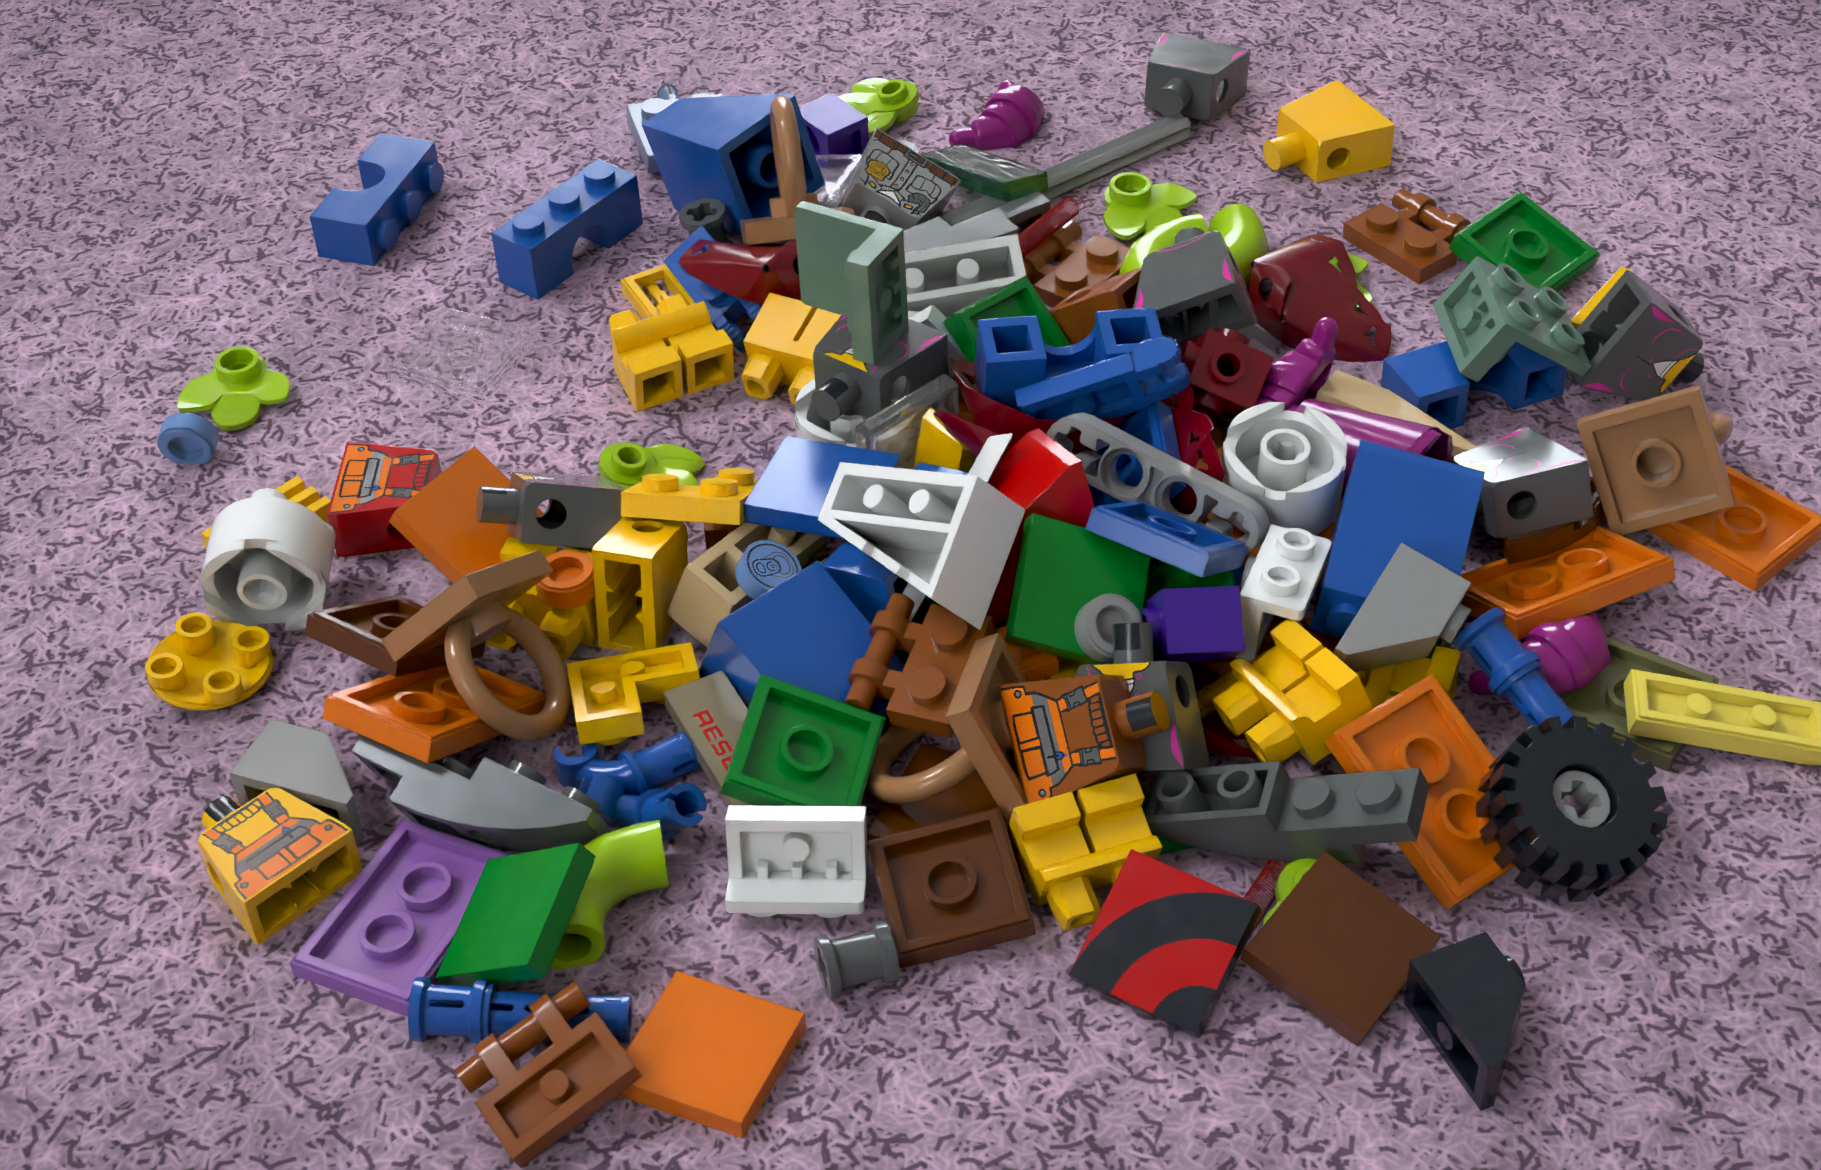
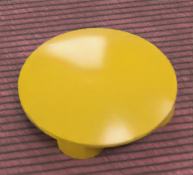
M195 612L180 617L175 623V632L164 638L152 650L145 664V673L150 689L162 701L187 710H214L239 703L257 692L271 675L274 656L268 632L264 628L246 626L231 621H213L209 615Z

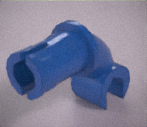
M678 732L653 746L633 754L629 751H623L619 753V759L617 760L601 759L596 743L581 745L583 756L566 757L557 746H555L553 753L561 785L564 788L570 786L577 790L582 778L591 781L593 774L596 773L621 783L625 787V794L640 796L647 790L655 789L675 778L695 772L699 768V764L695 761L697 756L694 748L683 732Z
M594 773L591 781L582 778L578 789L600 804L601 807L597 814L607 826L616 823L620 826L628 827L637 823L660 820L663 841L675 836L680 828L693 826L702 821L704 816L696 812L705 811L707 808L706 798L701 789L687 782L677 784L667 790L661 788L650 789L639 796L625 794V787L621 783L607 776Z

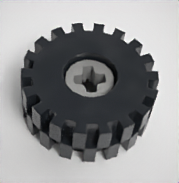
M1559 716L1546 718L1538 727L1535 724L1531 725L1488 767L1490 770L1482 777L1478 787V791L1485 794L1476 803V817L1489 818L1490 820L1479 832L1485 845L1497 841L1501 848L1493 857L1494 861L1502 870L1510 863L1515 865L1520 870V873L1514 881L1525 889L1530 887L1535 881L1542 883L1540 896L1551 900L1557 899L1566 890L1569 902H1582L1593 893L1598 898L1610 892L1648 861L1647 859L1657 851L1662 842V839L1658 838L1657 835L1667 826L1668 814L1655 811L1666 801L1663 786L1650 787L1648 780L1657 773L1650 760L1639 765L1631 756L1639 748L1627 737L1618 745L1611 740L1615 728L1602 722L1593 731L1587 730L1586 717L1572 716L1563 726ZM1574 794L1576 803L1583 806L1587 805L1585 813L1580 818L1577 817L1573 806L1563 804L1562 799L1565 796Z

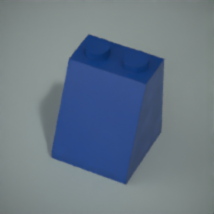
M785 93L679 98L643 123V130L674 209L680 212L685 205L698 199H718L723 202L727 212L726 219L723 221L725 230L741 236L740 220L771 216L769 199L780 197L772 144L770 104L775 97L780 95L790 99L795 111L803 157L806 194L814 193L824 186L825 181L795 95Z
M1360 440L1333 527L1331 550L1323 569L1309 630L1342 638L1401 543L1461 576L1485 472ZM1442 638L1438 639L1429 656L1425 658H1432L1436 646L1441 645Z
M816 561L718 621L699 669V676L703 678L723 670L747 709L749 708L760 674L844 703L851 687L848 682L849 673L854 662L858 658L865 656L872 640L869 635L871 624L820 562ZM894 653L888 669L902 672L905 665ZM875 697L869 712L885 717V725L889 722L886 708L890 700Z

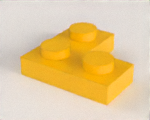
M746 468L718 470V476L702 479L699 486L679 485V477L671 474L643 475L642 482L621 492V517L741 525L745 522L743 504L759 479H755L754 470Z
M691 642L567 663L580 745L591 743L615 745L627 740L631 736L645 734L640 703L654 702L665 704L663 692L700 679Z

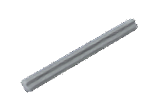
M1181 112L1173 117H1163L945 212L940 218L950 226H953L1037 191L1049 200H1052L1188 140L1191 136L1189 128L1191 122L1188 117L1184 118Z

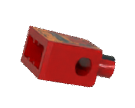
M359 442L346 443L327 513L329 525L333 527L336 533L334 546L337 557L416 548L389 520L399 507L442 473L437 453L432 449Z

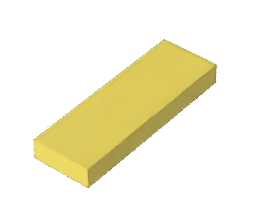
M1634 669L1630 670L1623 683L1628 734L1797 764L1821 765V702Z

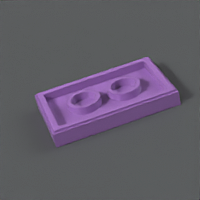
M402 819L290 961L293 975L408 1017L409 998L414 979L416 977H428L432 985L438 984L439 980L435 977L488 859L509 856L511 854Z

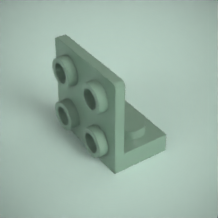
M801 201L793 210L801 300L806 305L847 316V328L852 335L853 359L875 365L909 327L903 228Z
M1476 256L1433 304L1460 374L1476 382L1493 365L1499 363L1505 357L1509 348L1515 342L1581 376L1591 368V364L1582 347L1585 344V340L1570 321L1567 314L1569 305L1565 299L1550 287L1543 286L1541 289H1538L1525 282L1524 278L1509 265L1502 263L1497 267Z

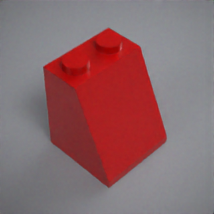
M1039 428L1026 433L999 460L987 482L1025 509L986 614L992 616L994 624L1004 621L1009 617L1025 519L1034 513L1086 528L1092 508H1095L1082 461Z

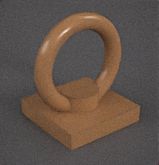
M777 96L770 104L771 135L780 197L769 199L771 216L740 220L742 239L747 245L796 239L794 208L801 201L819 205L817 193L806 194L803 157L796 115L792 102L786 96ZM848 207L830 208L854 215V210Z
M1701 385L1578 419L1577 427L1610 531L1618 535H1625L1735 506V496L1719 447L1730 437L1732 423L1724 414L1708 411Z
M541 550L462 576L381 640L394 662L444 644L445 660L449 674L463 700L482 721L508 737L524 741L542 740L555 734L568 717L571 705V689L568 674L557 650L546 635L531 620L518 611L507 607L553 572ZM500 631L521 645L534 661L543 680L545 705L542 711L535 715L522 714L509 708L495 697L485 685L475 667L471 648L490 639Z
M999 633L975 640L945 716L956 734L961 748L941 763L922 772L904 777L889 776L890 767L901 752L915 740L928 733L892 725L880 737L865 787L875 799L891 804H904L924 800L952 788L977 770L998 807L1000 806L1007 822H1010L1013 808L1026 804L998 687L1005 684L1027 681Z

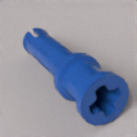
M1500 607L1493 608L1476 618L1454 638L1453 645L1457 650H1467L1490 679L1487 688L1491 693L1498 695L1500 698L1507 697L1526 719L1529 726L1535 724L1538 727L1546 718L1556 716L1560 717L1563 726L1572 716H1575L1540 673L1542 664L1540 663L1541 658L1535 651L1527 652L1504 624L1506 614Z
M416 977L411 988L408 1007L410 1040L413 1042H424L428 1035L470 1037L472 1044H477L491 1033L499 1035L505 1033L532 1012L529 1005L545 993L498 991L496 984L483 979H477L473 986L432 985L430 978ZM547 993V994L552 998V997H553L554 995H556L557 993ZM586 995L591 1005L568 1021L573 1029L597 1012L617 1040L629 1042L633 1016L631 995Z

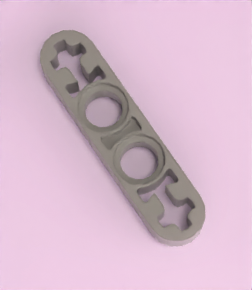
M1084 412L1074 413L1059 419L1048 430L1047 435L1082 461L1089 485L1121 502L1139 499L1232 537L1233 526L1225 520L1215 517L1206 522V525L1202 521L1210 511L1224 519H1229L1240 513L1244 517L1242 527L1250 533L1245 534L1238 540L1245 542V546L1249 547L1247 553L1264 542L1270 527L1268 514L1255 499L1094 415ZM1080 430L1082 432L1080 442L1084 446L1094 451L1108 446V444L1110 447L1103 456L1091 450H1085L1075 455L1072 453L1074 443L1066 435ZM1123 453L1133 455L1142 465L1143 477L1138 486L1125 484L1117 475V459ZM1181 481L1187 483L1196 493L1197 505L1192 514L1179 513L1172 506L1169 492L1174 482ZM1214 500H1217L1218 504L1213 508Z

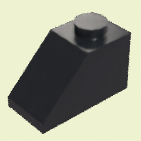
M1486 932L1410 959L1404 997L1405 1006L1480 1111L1494 1106L1517 1029L1522 999L1526 992L1525 979L1519 965L1512 957L1504 956Z

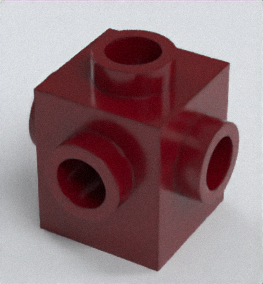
M1218 328L1217 331L1208 329L1195 343L1188 340L1181 351L1182 359L1179 360H1181V363L1186 364L1191 375V382L1189 383L1194 391L1192 409L1199 413L1207 414L1209 417L1219 418L1223 414L1234 419L1241 412L1255 406L1274 357L1250 347V340L1246 336L1227 328Z

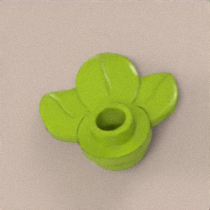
M872 78L854 84L851 88V93L843 94L839 98L868 117L869 138H871L876 128L884 132L893 124L902 123L912 118L918 111L920 94L913 82L901 79Z
M1120 173L1111 179L1110 186L1105 190L1104 203L1107 209L1104 212L1103 221L1105 227L1112 235L1123 240H1129L1140 233L1146 234L1156 226L1183 217L1179 210L1192 205L1197 200V195L1189 189L1174 183L1151 185L1150 179L1140 173Z
M246 346L232 347L224 350L216 357L212 373L189 381L179 395L177 407L180 413L211 411L212 420L218 428L227 432H235L252 425L257 420L262 404L273 405L287 401L290 394V382L283 373L269 370L266 361L259 356L255 349Z
M629 442L614 443L601 452L598 462L600 475L625 490L642 482V476L647 474L676 475L679 477V485L699 486L694 476L705 467L704 460L698 454L687 448L665 443L646 448Z

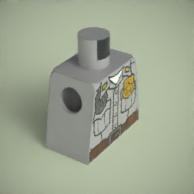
M876 128L855 167L841 207L853 209L856 216L903 228L904 231L940 217L961 179Z

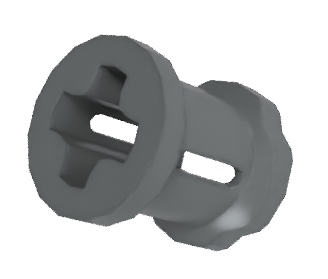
M713 198L698 199L688 203L680 210V223L684 229L688 230L689 236L702 225L718 242L734 244L726 235L723 221L726 219L727 212L725 205L720 200Z
M884 920L871 923L869 931L830 940L826 934L814 937L813 945L816 965L829 999L841 996L842 989L881 978L886 984L899 981L897 952L888 925Z

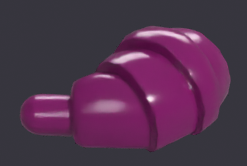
M1005 80L1000 83L998 90L986 102L985 110L982 114L971 122L970 128L957 129L950 133L948 138L949 144L956 149L976 148L981 151L1015 148L1029 138H1033L1040 131V124L1045 113L1043 103L1038 95L1029 88L1015 84L1010 80Z
M1324 317L1318 320L1312 338L1303 339L1294 351H1288L1279 361L1272 362L1255 406L1268 402H1285L1284 410H1288L1294 404L1299 406L1306 399L1316 398L1318 390L1328 380L1336 355L1334 344L1338 334V325L1334 319Z
M1594 611L1558 623H1542L1533 628L1527 635L1525 642L1521 643L1527 652L1535 651L1541 658L1540 663L1542 664L1540 673L1558 696L1572 690L1576 691L1592 682L1593 677L1611 664L1606 632ZM1482 670L1473 672L1468 680L1470 690L1478 695H1493L1487 688L1490 679ZM1507 697L1500 698L1504 701H1509Z

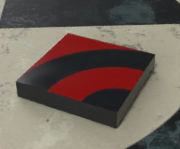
M1131 849L1068 975L1078 983L1200 1038L1262 910L1257 903Z

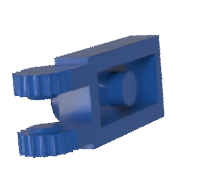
M701 225L663 262L695 303L704 301L709 311L711 324L718 330L724 329L733 342V346L742 352L745 349L743 341L746 334L735 322L746 311L754 321L763 305L742 300L722 292L691 276L678 263L680 257L698 240L717 241ZM706 244L702 248V250L697 252L696 254L708 251L709 244Z
M1164 335L1162 338L1157 337L1156 340L1149 339L1140 342L1131 355L1129 352L1111 359L1102 360L1081 369L1044 379L1038 383L1014 390L1020 412L1035 419L1059 420L1071 414L1081 412L1101 419L1124 416L1148 408L1149 404L1169 398L1172 394L1178 395L1179 392H1184V389L1189 387L1188 383L1191 382V375L1186 364L1181 363V360H1179L1182 359V352L1176 339L1172 340L1171 336L1167 338Z

